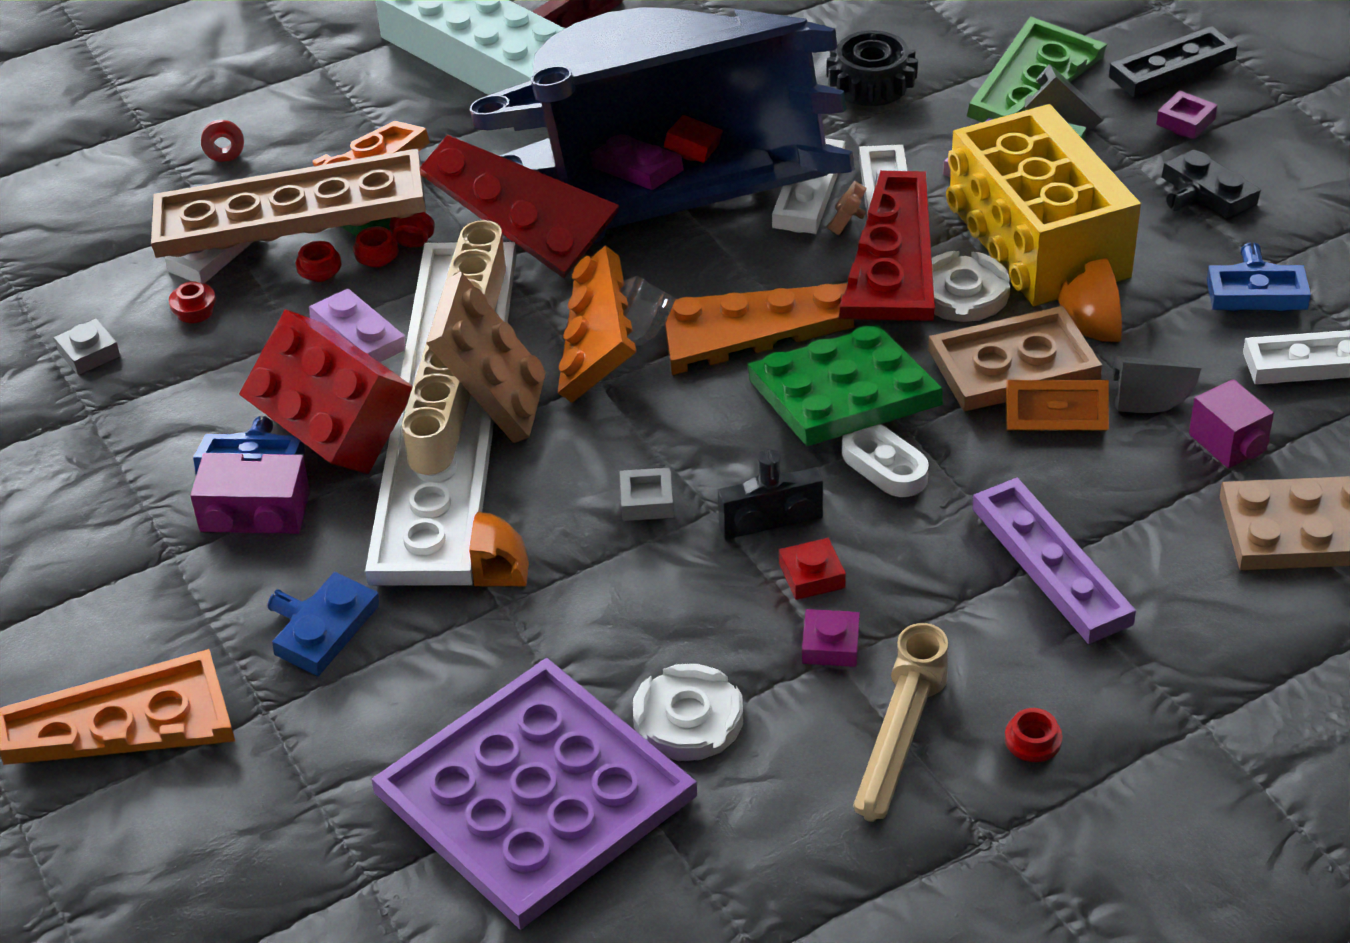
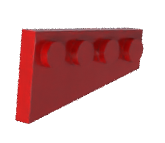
M448 134L419 167L421 176L482 220L498 224L505 237L515 242L516 245L563 279L619 211L618 204Z
M880 170L868 210L867 221L859 240L855 261L852 263L846 291L840 303L838 319L933 321L935 302L926 171Z

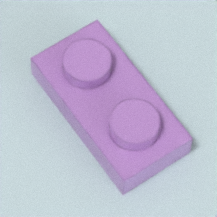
M350 289L343 290L309 306L311 319L324 323L379 363L405 351V335Z

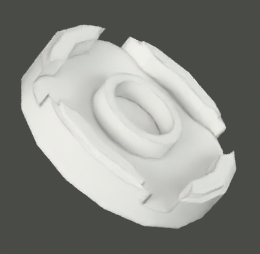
M949 251L932 257L935 315L943 319L959 322L980 321L996 315L1006 306L1010 295V277L1008 270L996 259L979 252H971V257L959 256V251Z
M677 664L663 669L664 675L658 676L653 680L650 676L642 682L633 698L635 731L666 757L673 760H702L719 754L736 740L743 726L741 692L737 686L735 689L728 682V676L718 669L708 666Z

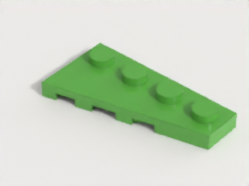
M1030 16L969 103L967 117L985 122L988 118L996 119L1027 110L1025 108V99L1028 95L1033 96L1041 88L1036 79L1049 64L1069 82H1072L1104 57L1107 44Z

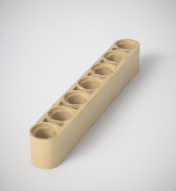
M475 221L467 224L461 230L446 279L462 272L474 287L483 292L488 304L494 311L506 272L502 229L492 221ZM427 344L425 345L404 413L402 430L408 465L419 474L432 475L444 471L453 461L471 394Z

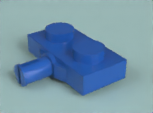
M1247 243L1241 248L1243 263L1208 266L1206 280L1212 310L1285 311L1308 310L1311 293L1304 265H1277L1264 262L1261 255V247L1257 243H1253V249H1251V243Z
M258 416L254 419L251 428L247 432L205 434L193 457L195 474L197 475L203 453L243 454L245 461H261L263 454L304 456V443L294 435L272 434L273 422L263 416L261 421V417Z
M335 571L313 596L304 601L285 594L279 589L275 590V595L272 594L268 600V610L275 611L291 619V621L272 641L274 655L319 677L379 607L378 592Z

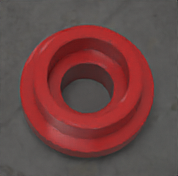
M216 120L209 123L202 131L201 147L204 153L214 161H231L241 154L244 147V136L241 129L235 123L228 120ZM220 137H225L231 143L225 148H220L214 142Z
M420 212L407 218L391 217L390 229L392 236L399 244L406 247H421L432 237L435 222L427 213Z
M369 227L362 230L357 235L353 246L355 259L359 263L370 267L385 266L395 259L399 252L397 240L388 229L383 227Z
M312 241L303 245L298 252L295 262L297 273L301 277L315 282L330 279L342 266L340 254L331 243L326 241Z
M195 281L181 284L169 296L171 311L177 315L179 320L185 323H198L206 320L212 315L213 307L216 303L214 290L207 284Z
M1026 708L1016 713L1007 724L1005 744L1008 750L1019 759L1029 762H1042L1051 759L1059 752L1062 745V731L1051 713L1040 708Z

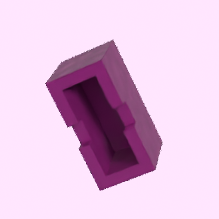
M203 453L190 495L199 532L300 534L310 494L303 455L263 454L261 461H245L243 454Z

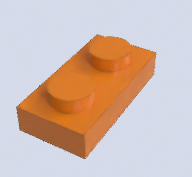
M1109 380L1006 381V431L1109 430Z

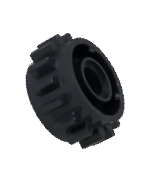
M876 30L853 33L842 39L836 50L830 51V57L826 60V77H829L828 85L844 91L845 100L854 104L881 106L892 103L905 95L907 88H913L915 85V79H917L918 59H915L916 52L915 50H909L907 43L892 33Z

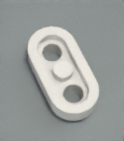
M879 424L843 435L842 456L844 461L886 493L898 497H909L920 493L926 487L929 467L927 458L885 426Z

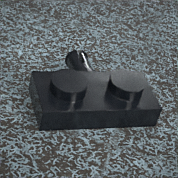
M1194 149L1164 162L1161 178L1179 189L1169 193L1166 197L1167 205L1170 209L1173 208V211H1179L1190 204H1199L1211 208L1228 219L1258 204L1261 189L1246 181L1240 174L1231 172L1216 163L1203 152Z
M768 449L767 457L765 450L761 451L758 455L759 475L743 484L718 489L719 527L724 539L823 518V479L817 467L797 472H780L781 457L779 452Z

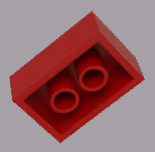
M285 309L239 395L331 464L369 474L408 404L413 386L324 323Z

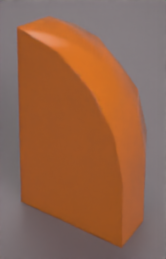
M1108 257L1088 262L1084 265L1086 269L1084 273L1075 277L1071 283L1065 280L1057 298L1060 306H1064L1082 335L1099 341L1121 342V303L1118 286Z
M477 512L473 520L469 546L474 586H526L529 561L522 537L504 519L490 513Z

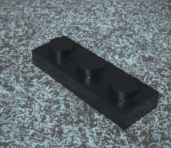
M1210 26L1110 63L1109 78L1135 98L1236 60L1238 45Z

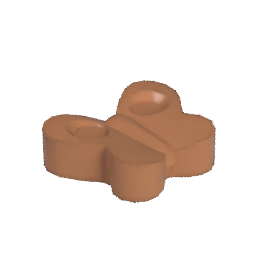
M857 181L851 184L849 189L836 203L835 209L837 213L826 227L828 230L839 235L852 215L857 216L861 220L864 218L866 211L859 208L867 189L865 186Z

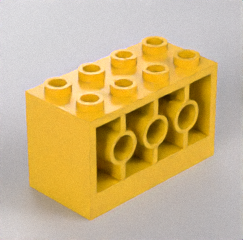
M1051 104L953 130L952 150L948 153V163L951 169L950 187L946 190L948 205L951 211L957 213L966 223L970 234L974 238H978L984 245L990 257L996 259L1008 270L1013 287L1017 291H1021L1033 307L1057 300L1065 280L1071 283L1075 277L1086 271L1084 265L1091 261L1108 257L1116 282L1132 277L1141 203Z

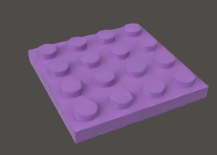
M548 658L536 664L371 779L374 793L520 930L697 797V781Z

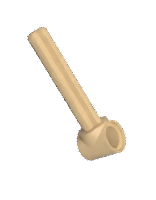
M917 623L910 625L898 637V656L891 673L892 681L896 687L853 805L855 812L864 816V819L870 822L886 817L926 699L940 692L947 683L948 639L939 627L932 624Z

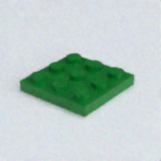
M879 325L859 327L847 335L833 339L815 340L806 347L789 352H774L762 360L748 363L750 382L806 446L943 405L942 387Z

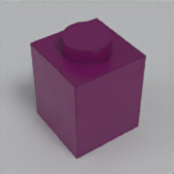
M1232 379L1194 397L1189 435L1229 469L1247 459H1254L1267 450L1270 442L1274 412L1235 379Z

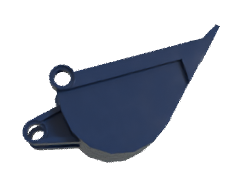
M647 7L604 13L577 22L550 37L535 53L534 74L531 77V81L480 98L470 105L474 129L488 131L514 127L515 131L546 127L547 139L500 155L501 157L619 205L618 213L593 244L598 243L606 236V229L827 176L829 173H848L855 170L853 151L832 146L825 142L821 114L844 112L847 109L845 94L842 90L817 84L812 52L836 50L838 48L835 28L807 22L806 18L734 9L735 17L675 8ZM683 114L723 130L719 146L705 163L682 158L684 171L654 190L599 171L592 166L590 153L604 145L610 137L615 135H629L637 140L669 150L664 148L667 132Z

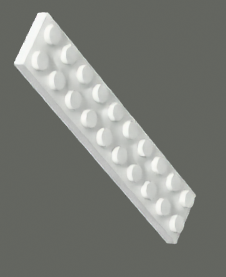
M457 242L424 244L400 376L412 386ZM503 242L506 272L495 312L507 323L516 263L515 242ZM471 395L452 463L440 473L424 475L413 471L408 465L402 430L405 407L389 437L365 570L368 586L472 585L473 574L469 546L474 516L477 512H482L494 420Z

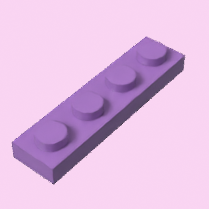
M1018 477L973 495V511L1088 644L1134 625L1135 608Z

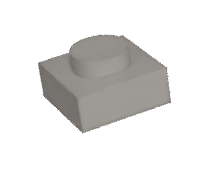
M97 319L79 324L71 330L54 337L58 352L77 375L120 357L117 342Z
M670 468L620 471L623 521L674 518Z

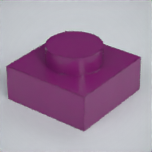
M1179 90L1158 110L1156 125L1171 130L1179 136L1195 139L1216 119L1218 105Z
M806 609L802 643V664L856 667L860 612Z

